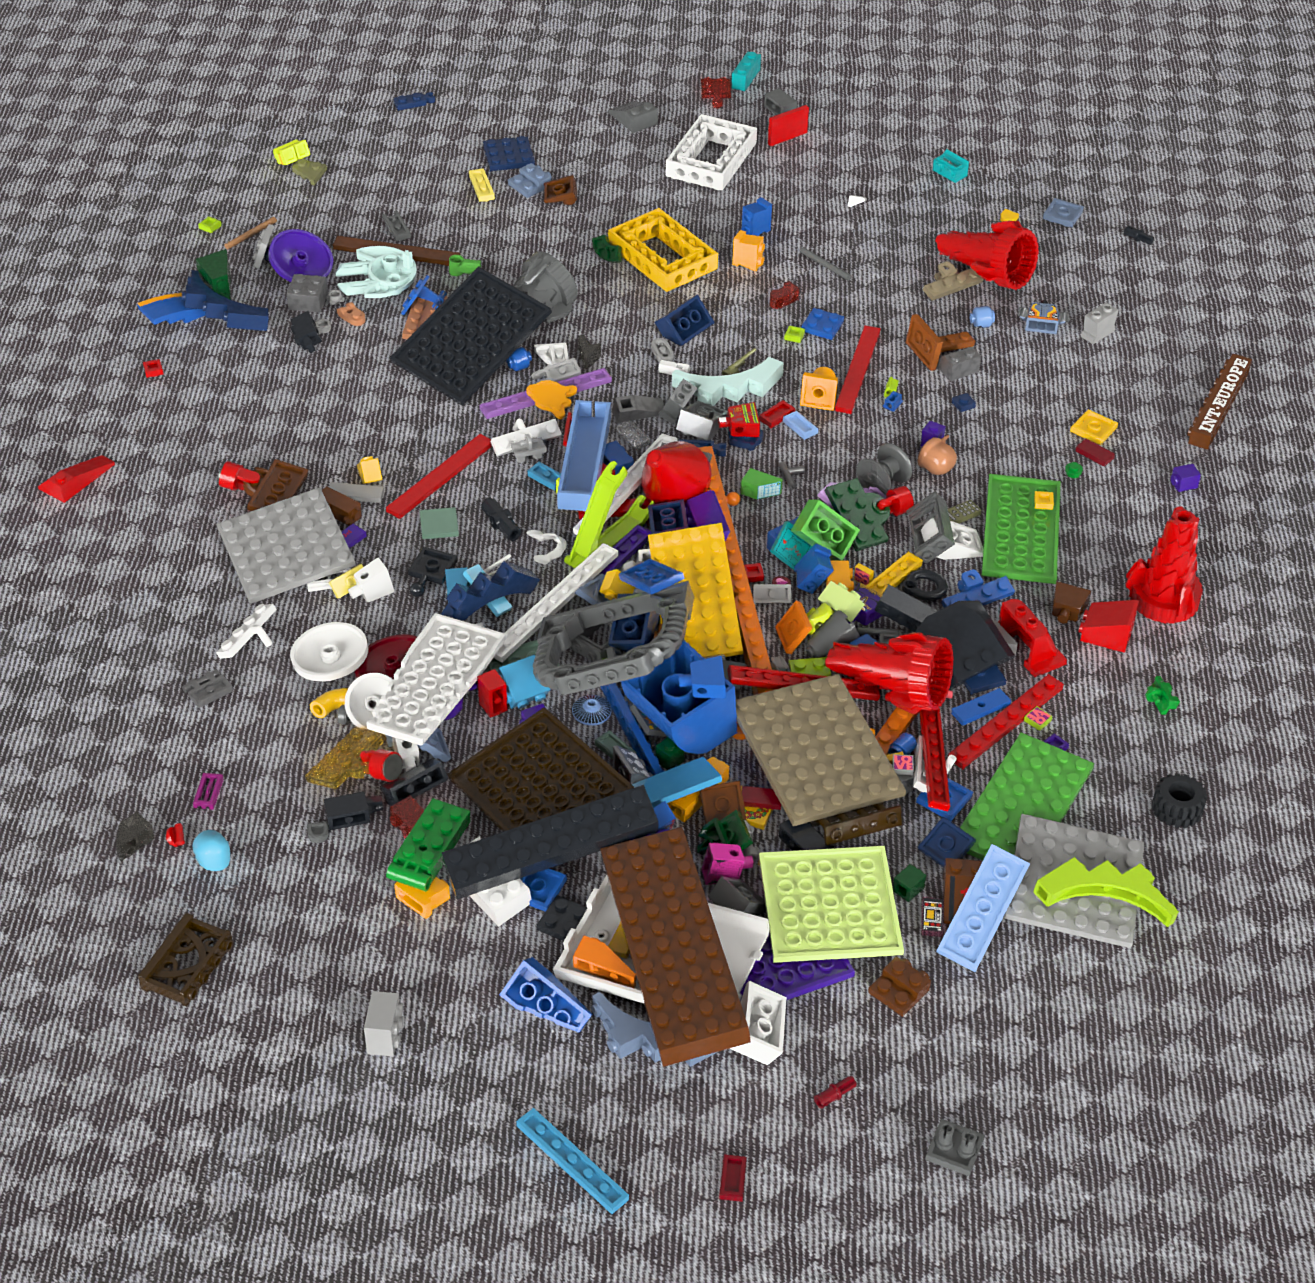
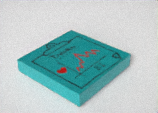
M786 521L770 552L794 570V566L812 546L791 531L794 525Z

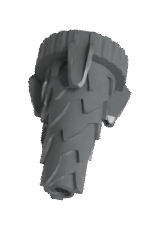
M537 251L523 263L522 275L513 286L551 308L552 313L544 320L547 324L567 316L572 311V303L578 296L577 285L571 273L558 259L543 251Z

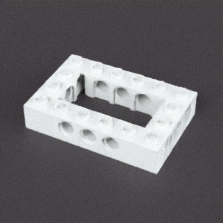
M701 114L667 158L666 176L723 191L756 145L757 128ZM708 141L728 145L726 151H723L721 158L717 159L716 165L707 161L696 160V157Z

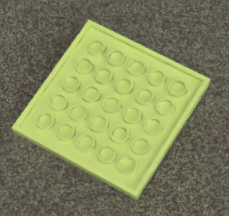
M885 846L759 853L773 963L903 955L904 947Z

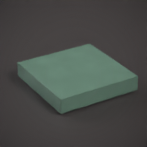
M456 507L419 510L422 539L459 536Z

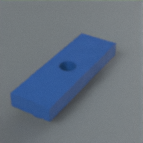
M998 688L952 708L951 714L964 726L1009 706L1011 699Z

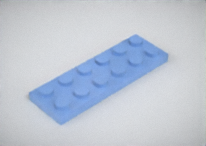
M992 844L936 952L976 972L1030 863Z

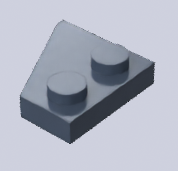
M600 574L575 591V594L592 605L610 601L604 594L599 592L605 577L604 574Z

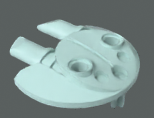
M369 246L357 249L356 254L359 261L341 263L336 271V277L362 274L368 276L369 278H366V280L337 284L338 288L345 295L364 294L365 298L399 295L414 282L417 275V267L412 258V252L408 250L404 252L387 246Z

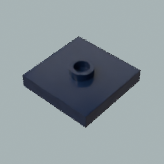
M997 665L966 680L964 685L972 695L1004 686L1007 680Z
M942 817L917 848L944 868L946 858L962 859L976 843V839L945 817Z

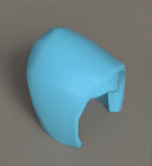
M206 830L198 834L194 839L193 852L198 863L203 868L211 871H220L229 865L230 846L221 833L215 830Z

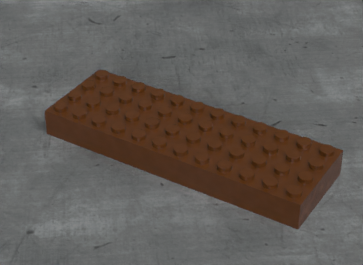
M683 827L601 848L604 867L663 1067L751 1043L749 1027Z

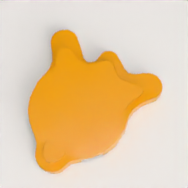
M545 380L529 385L526 393L534 400L535 406L552 412L558 419H563L565 417L564 409L571 406V400L567 397L575 395L577 387L574 385L563 386L557 382Z

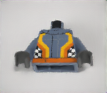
M1042 300L1039 303H1032L1031 308L1019 307L1017 316L1026 321L1025 331L1057 334L1058 325L1069 322L1070 313L1059 312L1056 305Z

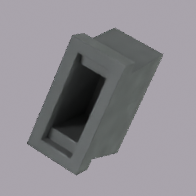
M683 379L666 402L659 416L673 425L681 410L685 408L697 390V387Z

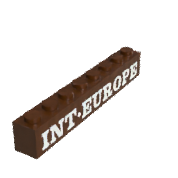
M1232 354L1230 359H1226L1224 369L1221 368L1219 377L1216 378L1214 386L1211 387L1208 397L1204 400L1203 407L1201 406L1199 409V417L1196 416L1194 418L1193 425L1188 430V444L1206 450L1209 449L1249 373L1252 359L1237 354Z

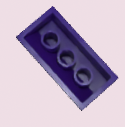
M709 490L687 500L685 510L688 528L722 523L724 539L726 541L730 530L715 492Z

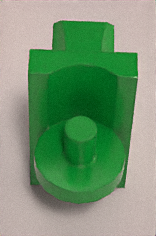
M1156 676L1154 683L1147 688L1145 694L1147 701L1154 702L1162 715H1166L1169 709L1175 710L1180 704L1178 697L1171 695L1172 686L1170 683H1165L1161 676Z

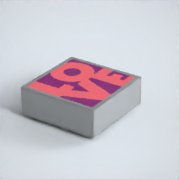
M893 754L892 766L897 775H913V755Z

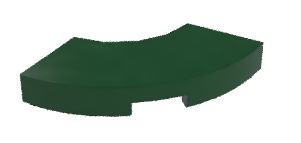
M607 235L592 238L593 248L597 255L607 262H622L621 247L619 245H611Z

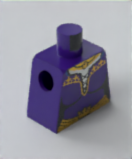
M860 582L853 591L861 596L860 600L865 605L852 622L857 621L862 625H868L882 616L875 611L882 595Z

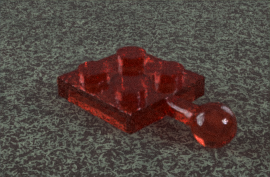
M709 77L700 79L702 98H713L711 103L714 108L719 109L723 106L722 98H731L730 79L724 77L719 79Z

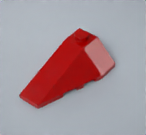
M100 455L60 470L40 484L38 489L65 503L113 467L115 462Z

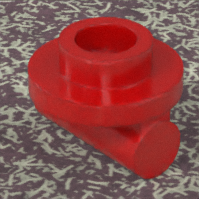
M177 823L174 827L167 829L166 840L170 845L178 847L185 844L183 825L181 823Z

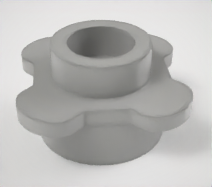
M331 290L326 295V299L332 305L345 301V297H342L340 290Z
M781 655L775 658L771 657L773 670L785 671L788 669V665Z

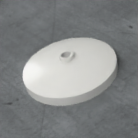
M343 622L325 623L307 630L298 637L291 648L290 658L295 671L300 676L313 681H331L349 675L362 665L368 654V643L363 631L352 624Z

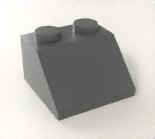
M721 876L708 895V898L713 901L712 904L755 916H759L766 911L765 900L740 879Z

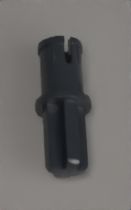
M1130 225L1124 230L1125 235L1134 238L1137 242L1142 241L1152 245L1155 239L1153 236L1144 233L1142 229L1138 230Z

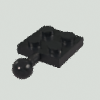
M423 547L408 569L409 576L419 578L418 582L410 586V593L414 597L422 596L425 592L424 585L427 581L443 585L446 580L445 569L454 568L458 561L457 555Z

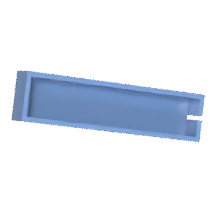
M576 400L557 491L558 509L586 511L595 484L601 476L611 421V402L595 401V417H592V401Z

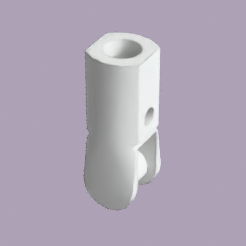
M661 360L658 370L659 373L672 375L675 369L689 373L691 367L688 364Z

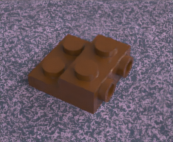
M896 956L883 969L882 975L869 987L868 993L903 1017L930 990L931 980L925 971L914 969L908 959L903 958L901 960Z

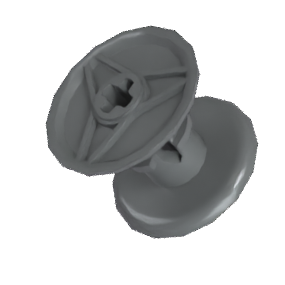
M885 443L880 446L877 453L878 462L866 458L860 460L856 468L858 480L863 488L877 487L885 495L888 490H891V479L902 483L908 481L912 476V466L908 456L900 447L891 443Z

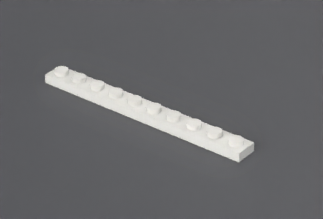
M661 434L627 470V476L615 492L605 522L642 483V471L648 453L660 447L662 443L678 441L676 437ZM583 518L573 528L575 535L578 534Z
M604 543L599 546L505 632L506 640L494 658L500 662L505 661L541 627L543 617L556 614L576 595L575 591L579 587L594 579L617 558L618 550Z

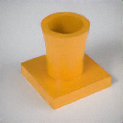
M819 367L813 373L804 372L800 406L834 411L838 377H836L833 370L828 367Z

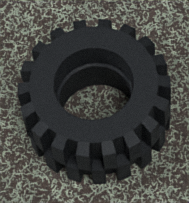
M1175 773V775L1169 774L1167 777H1162L1156 785L1152 800L1154 815L1159 817L1161 822H1166V825L1169 826L1174 825L1175 828L1180 826L1188 828V825L1193 826L1201 820L1207 801L1206 789L1202 787L1203 784L1196 781V778H1190L1186 774L1183 776L1180 773Z

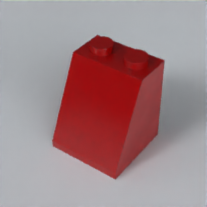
M1125 600L1091 603L1089 610L1086 609L1084 612L1083 620L1085 622H1081L1078 633H1082L1080 641L1125 653L1133 630L1139 601Z

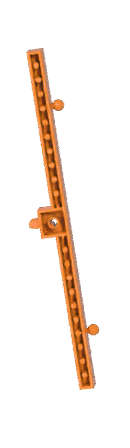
M712 446L698 447L701 451L712 454L710 461L712 476L708 491L713 490L730 530L725 545L746 667L772 670L728 504L730 506L738 505L740 495L737 492H730L725 496ZM751 686L754 695L776 690Z

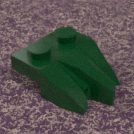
M736 809L722 820H718L715 817L704 825L698 836L705 840L697 846V853L701 855L706 854L709 843L739 845L742 851L752 845L753 841L741 812Z

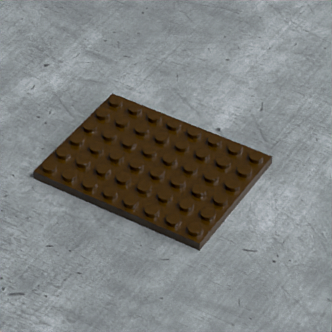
M545 707L447 773L449 780L502 832L634 788L630 782Z

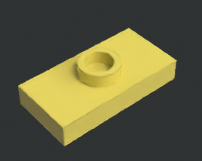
M362 564L329 581L336 598H341L348 594V589L356 585L354 574L363 568Z

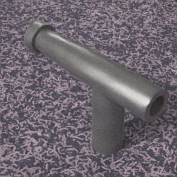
M780 462L779 467L789 484V488L794 490L796 484L791 475L805 473L804 466L788 468L785 462Z

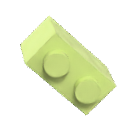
M830 581L818 597V600L821 603H827L835 612L837 610L842 611L848 616L846 620L852 622L865 605L860 600L861 596L853 590L851 592L847 591L848 588L840 582L837 585Z

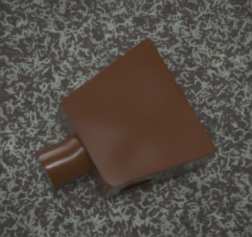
M1057 581L1053 597L1052 615L1058 617L1057 620L1062 624L1068 623L1069 620L1078 621L1089 605L1092 590Z

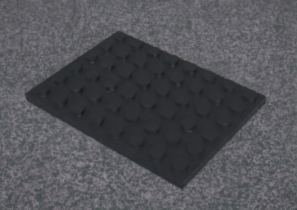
M478 266L390 356V360L463 406L552 311L550 307Z

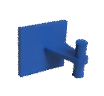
M427 275L424 280L420 278L415 286L417 289L413 288L408 296L409 298L403 303L404 309L401 314L404 315L416 297L433 302L432 307H435L436 310L445 301L444 298L447 296V293H444L442 290L437 295L424 286L430 276Z

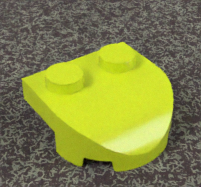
M822 603L817 609L813 607L807 613L812 626V630L808 633L810 636L835 612L827 603Z

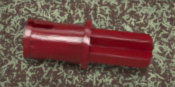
M848 1076L836 1084L831 1083L829 1088L814 1096V1101L820 1109H823L831 1102L842 1099V1095L855 1088L857 1082L853 1076Z

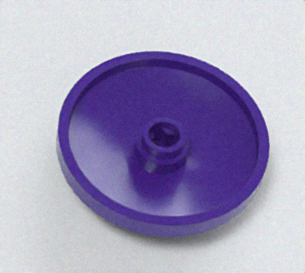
M299 229L285 230L277 234L270 244L268 256L271 266L278 275L289 282L292 281L294 274L327 278L332 270L333 255L330 248L321 238L313 233Z

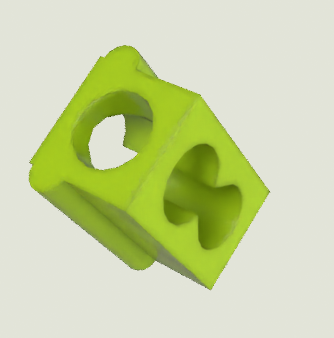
M889 377L884 397H888L893 391L896 392L899 380Z

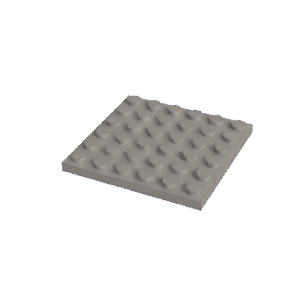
M320 487L216 524L250 604L356 566L352 553Z
M1021 814L1014 856L1030 863L1005 912L1004 919L1131 948L1133 945L1137 906L1111 897L1088 895L1064 899L1047 907L1033 891L1038 879L1074 857L1080 863H1083L1088 871L1108 860L1113 866L1117 867L1121 874H1124L1136 865L1142 864L1144 842Z

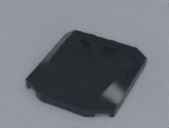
M980 600L957 601L925 617L915 631L923 635L949 639L953 649V674L949 691L964 684L966 680L995 665L999 666L1015 656Z

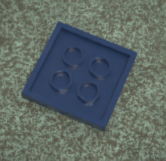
M528 136L483 141V148L490 171L518 169L530 163L535 165Z

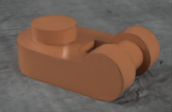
M352 302L347 303L345 307L337 309L339 317L353 326L363 325L366 321L365 313L356 308Z

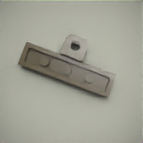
M946 261L938 265L939 272L934 275L936 281L924 285L923 291L933 301L982 283L984 279L972 268L957 273L958 270L953 264Z

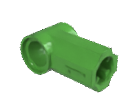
M452 255L449 258V274L452 276L472 274L478 266L481 268V260L464 259L461 255Z

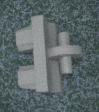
M525 434V440L511 443V448L519 463L525 462L527 456L531 455L534 459H540L543 457V453L547 452L542 437L531 438L530 434Z

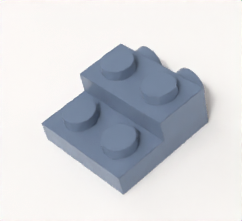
M530 163L520 168V174L508 179V185L526 198H529L544 191V183L551 181L552 177L548 171L544 172L539 165L535 166Z

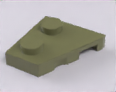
M305 159L297 160L292 166L293 173L301 176L304 180H310L311 185L314 186L327 170L326 164Z

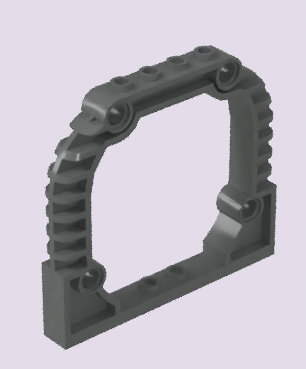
M689 581L673 584L652 595L647 592H641L543 617L537 637L539 645L533 662L535 679L542 686L549 687L551 690H559L561 695H567L648 675L654 670V667L662 664L664 659L670 658L684 641L687 621L691 619L694 595ZM651 611H656V614H660L662 617V629L658 636L648 644L635 647L626 654L579 666L575 664L558 666L562 651L571 647V640L583 633L584 628Z

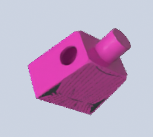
M709 843L701 867L705 884H716L721 876L739 879L742 869L753 868V857L743 856L739 845Z

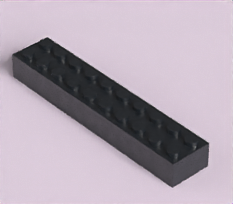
M644 785L442 852L443 863L458 900L599 852L601 848L658 832L659 821Z

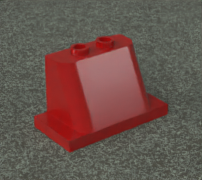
M1010 599L1002 602L998 623L1011 637L1018 635L1030 648L1029 658L1024 660V666L1034 678L1066 665L1067 659L1056 648L1047 628L1021 600Z

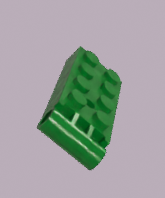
M432 798L393 857V862L387 869L386 877L427 892L444 864L442 852L454 849L471 822L470 810Z

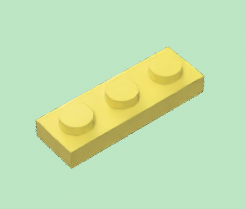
M470 170L469 177L479 202L494 200V192L485 170Z

